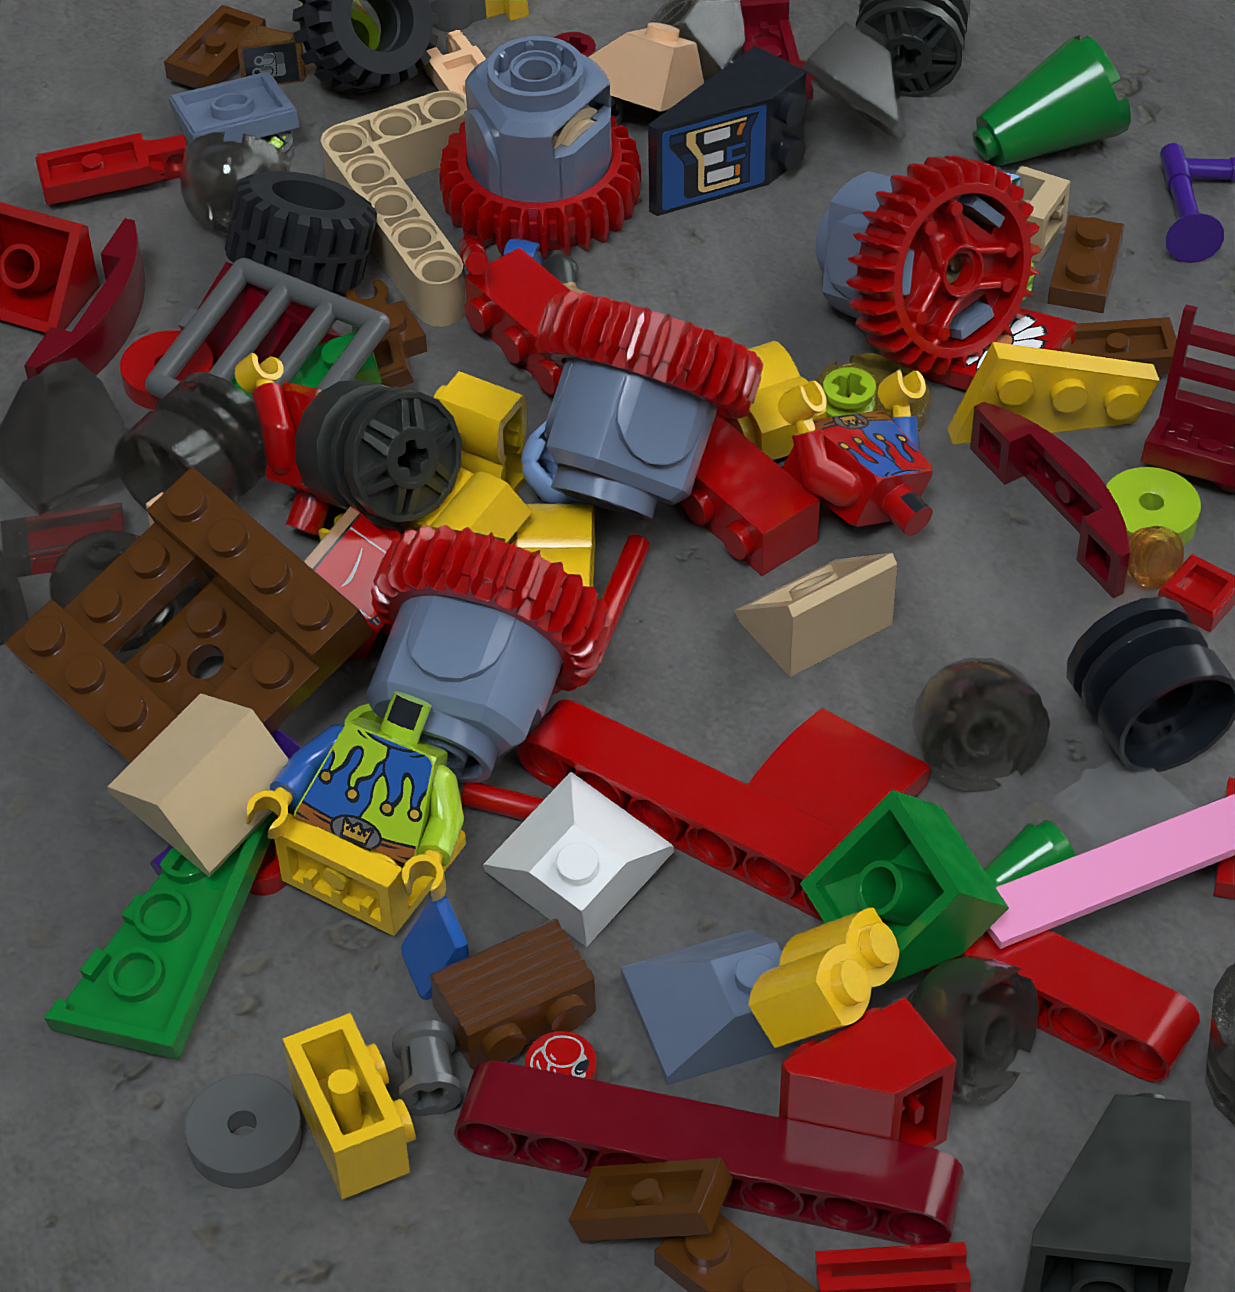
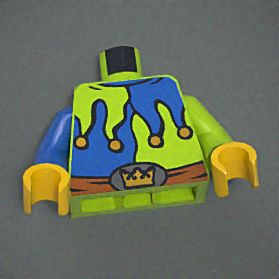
M394 691L382 724L359 717L348 721L346 725H331L293 754L270 784V790L255 793L249 799L246 807V824L248 825L252 822L257 812L271 810L278 815V818L270 826L267 838H278L284 833L287 826L288 807H296L293 818L405 863L402 869V880L406 895L409 896L411 894L414 881L418 877L425 875L435 878L430 892L432 901L442 899L446 893V881L442 866H446L450 862L464 822V813L456 775L446 767L448 752L419 740L432 705L415 696Z

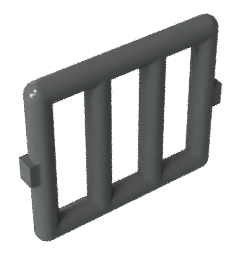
M240 258L230 267L198 310L190 307L178 323L182 332L147 376L145 388L150 394L263 443L261 425L252 394L242 407L222 400L220 397L235 378L236 365L249 354L254 353L291 302L314 311L278 358L283 364V374L274 383L280 384L281 387L284 382L290 383L336 320L356 327L359 330L316 388L324 390L338 381L356 380L354 376L388 332L390 320L386 314L248 258ZM247 284L269 292L197 388L176 380V377Z

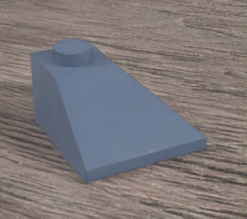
M748 929L621 966V976L667 1085L800 1045L799 1041L784 1047L774 1048L748 1006L750 993L756 980L767 970L779 966L782 951L777 941L752 929Z

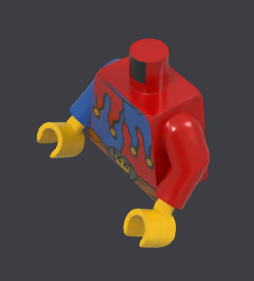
M897 370L880 383L878 397L881 403L892 411L893 418H890L883 410L812 419L813 416L822 412L827 405L826 395L821 385L816 381H810L785 392L778 403L779 413L787 423L796 425L797 433L792 435L794 446L782 468L810 493L820 499L822 503L851 525L861 527L892 521L907 536L920 532L933 515L931 507L921 499L924 490L933 476L932 465L920 452L917 417L911 416L910 404L921 398L926 390L925 381L921 373L914 370L902 378L901 371Z

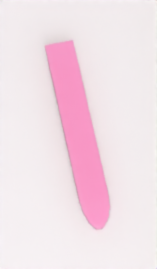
M1235 794L996 887L1009 909L987 930L988 934L997 946L1002 949L1234 856Z

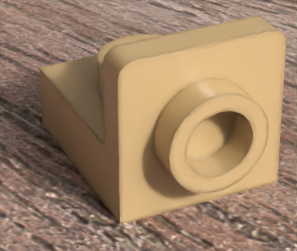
M1021 166L1015 175L1021 176L1020 187L1024 189L1022 201H1026L1034 206L1033 212L1027 221L1036 223L1040 227L1039 231L1030 238L1032 244L1038 245L1042 249L1040 253L1031 258L1032 261L1039 263L1066 225L1070 180Z

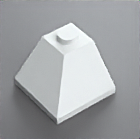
M570 772L483 864L485 872L548 919H558L562 929H565L568 934L588 947L674 852V846L574 773Z

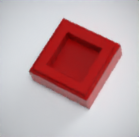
M1191 554L1159 589L1158 597H1166L1180 603L1193 624L1211 633L1235 605V575Z

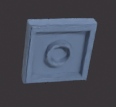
M270 72L214 84L168 97L171 113L196 153L300 128L297 110Z

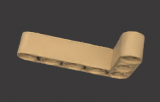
M454 91L433 92L336 124L328 128L322 134L320 140L325 178L355 191L366 198L377 211L370 250L418 318L426 324L440 327L453 325L465 315L466 289L464 264L461 257L404 180L440 168L442 149L448 145L449 135L459 133L460 123L465 121L464 111L467 110L466 98Z

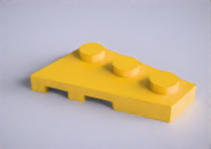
M992 342L947 429L952 445L971 443L974 406L982 402H987L1021 415L1050 433L1133 424L1138 419L1160 380L1153 364Z

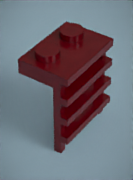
M1186 304L1181 317L1159 417L1145 440L1140 462L1155 465L1157 468L1169 470L1182 477L1192 475L1214 481L1221 489L1235 492V404L1179 389L1181 378H1186L1235 391V369L1187 357L1189 345L1235 357V335L1194 325L1198 307Z

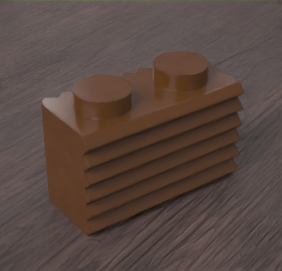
M556 918L430 974L433 1007L442 1022L453 1028L456 1036V1045L472 1069H475L481 1062L508 1061L519 1054L524 1046H528L533 1039L536 1040L547 1033L555 1031L571 1032L582 1025L587 1017L590 1018L596 1011L595 979L592 971L587 968L585 960L580 957L578 949L574 948L572 940L567 937L565 929L561 928L559 920Z

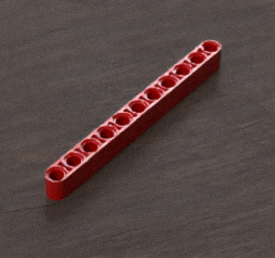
M568 699L557 701L528 734L524 742L518 746L517 754L521 764L540 782L555 789L572 772L671 843L675 849L823 922L800 883L849 833ZM1051 930L1044 931L1002 949L997 946L986 931L962 955L922 970L1137 1078L1150 1082L1166 1080L1200 1024V1014L1196 1007L1179 992Z

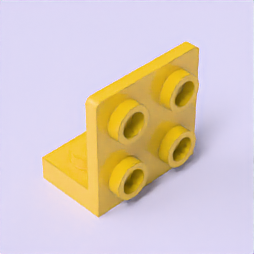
M288 813L287 826L284 833L274 839L282 881L392 936L397 934L429 893L435 880L431 876L424 875L418 877L412 885L411 894L408 896L406 895L402 880V869L405 863L293 818V815ZM463 830L460 831L449 864L442 866L444 872L466 845V836Z

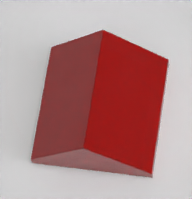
M0 202V320L44 333L50 327L66 330L100 287L88 226Z

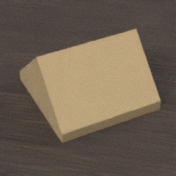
M893 553L835 559L734 610L739 623L785 673L792 677L892 625L897 562Z
M200 693L107 786V791L210 878L273 812L271 810H261L254 815L250 824H246V807L249 799L255 793L270 790V784L289 759L251 708Z

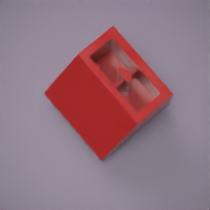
M906 997L883 1009L871 1008L866 1010L849 1027L821 1042L812 1040L802 1044L789 1055L787 1060L781 1062L779 1117L934 1148L947 1140L957 1060Z

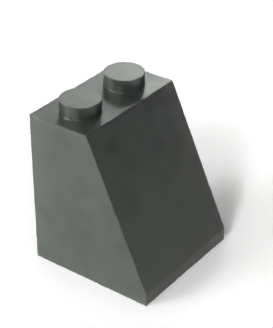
M1155 1093L1114 1095L1032 1231L1022 1292H1184L1191 1265L1192 1101L1172 1100Z

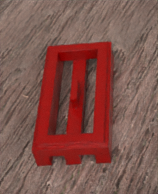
M965 1242L815 1251L814 1265L818 1292H937L952 1290L953 1292H971L970 1270L966 1266L967 1252Z

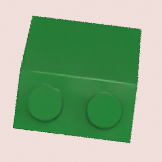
M893 789L800 883L824 923L867 908H874L882 922L892 930L900 949L896 969L888 981L871 990L962 955L1009 909L943 808Z

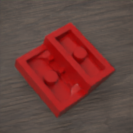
M821 708L796 728L779 745L747 785L850 833L892 789L913 797L925 789L932 766Z

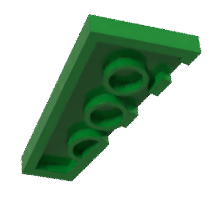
M272 812L210 878L172 847L160 862L163 871L146 894L142 896L137 893L121 914L124 923L103 950L96 947L79 971L83 977L67 999L64 1001L58 998L44 1016L51 1031L179 1060L271 839L267 837L270 826L276 820L274 813Z

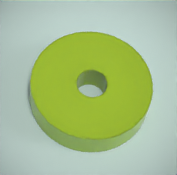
M1138 467L1117 474L1107 483L1106 486L1124 518L1129 535L1130 550L1146 554L1167 553L1183 547L1195 535L1200 516L1201 501L1196 489L1182 476L1161 468Z

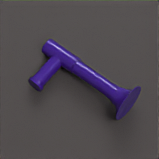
M1177 143L1167 144L1160 151V159L1168 188L1173 196L1178 220L1167 232L1166 248L1170 255L1179 261L1188 263L1200 262L1212 257L1221 248L1224 241V228L1220 221L1213 216L1199 213L1192 188V179H1214L1235 182V157H1230V159L1186 158L1181 145Z

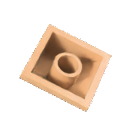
M650 22L647 28L623 34L589 56V58L596 62L606 73L610 83V96L657 111H664L673 107L704 84L696 42L679 38L680 30L673 26Z

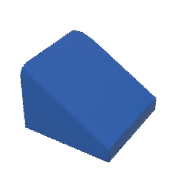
M444 896L438 901H432V898L429 900L401 946L403 960L417 992L423 1000L432 999L431 973L469 957L468 942L448 898Z

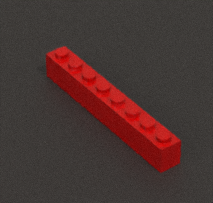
M519 247L489 263L487 270L483 274L474 275L470 273L465 276L467 302L464 304V312L469 324L475 331L486 334L502 349L509 361L515 364L519 363L536 378L538 384L546 393L555 395L563 367L556 366L555 362L545 360L544 356L539 355L534 343L538 334L539 322L549 297L560 291L569 292L571 290ZM715 416L691 494L678 503L685 509L687 515L695 524L704 525L720 539L734 558L744 560L758 574L764 576L818 543L820 499L810 493L801 483L726 420Z

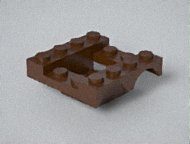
M192 466L146 509L154 523L65 608H62L51 599L4 644L31 674L34 673L46 683L110 748H114L131 763L200 693L251 708L271 734L374 633L361 611ZM203 570L211 582L129 661L122 664L114 654ZM211 656L224 657L221 669L214 676L206 679L195 678L196 669L203 660Z

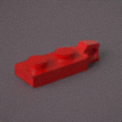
M136 133L37 154L38 157H35L46 205L73 202L84 197L117 190H129L135 186L154 183V181L159 182L163 179L169 181L193 172L190 152L184 134L157 140H143L142 133Z

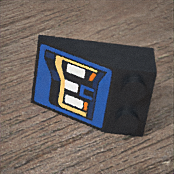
M755 45L648 124L649 212L660 216L767 186L787 170L795 168L803 159L806 148L804 123L807 109V71Z

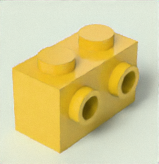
M351 1013L282 1038L291 1088L341 1199L343 1200L410 1173L407 1143L416 1140L411 1117L402 1099L392 1101L385 1086L389 1084V1077L382 1056L375 1043L366 1046Z

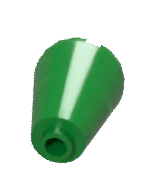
M1081 34L1068 39L977 117V130L972 133L974 144L983 159L986 161L992 159L996 164L1003 166L1116 137L1128 130L1131 124L1128 98L1126 97L1118 101L1112 86L1121 81L1105 51L1094 39L1087 36L1080 40Z

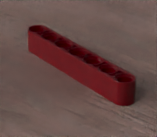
M501 1061L481 1062L475 1067L454 1130L456 1140L464 1148L475 1154L588 1178L594 1166L722 1158L733 1178L722 1205L724 1207L907 1245L949 1242L953 1232L964 1175L963 1166L955 1157L934 1148Z

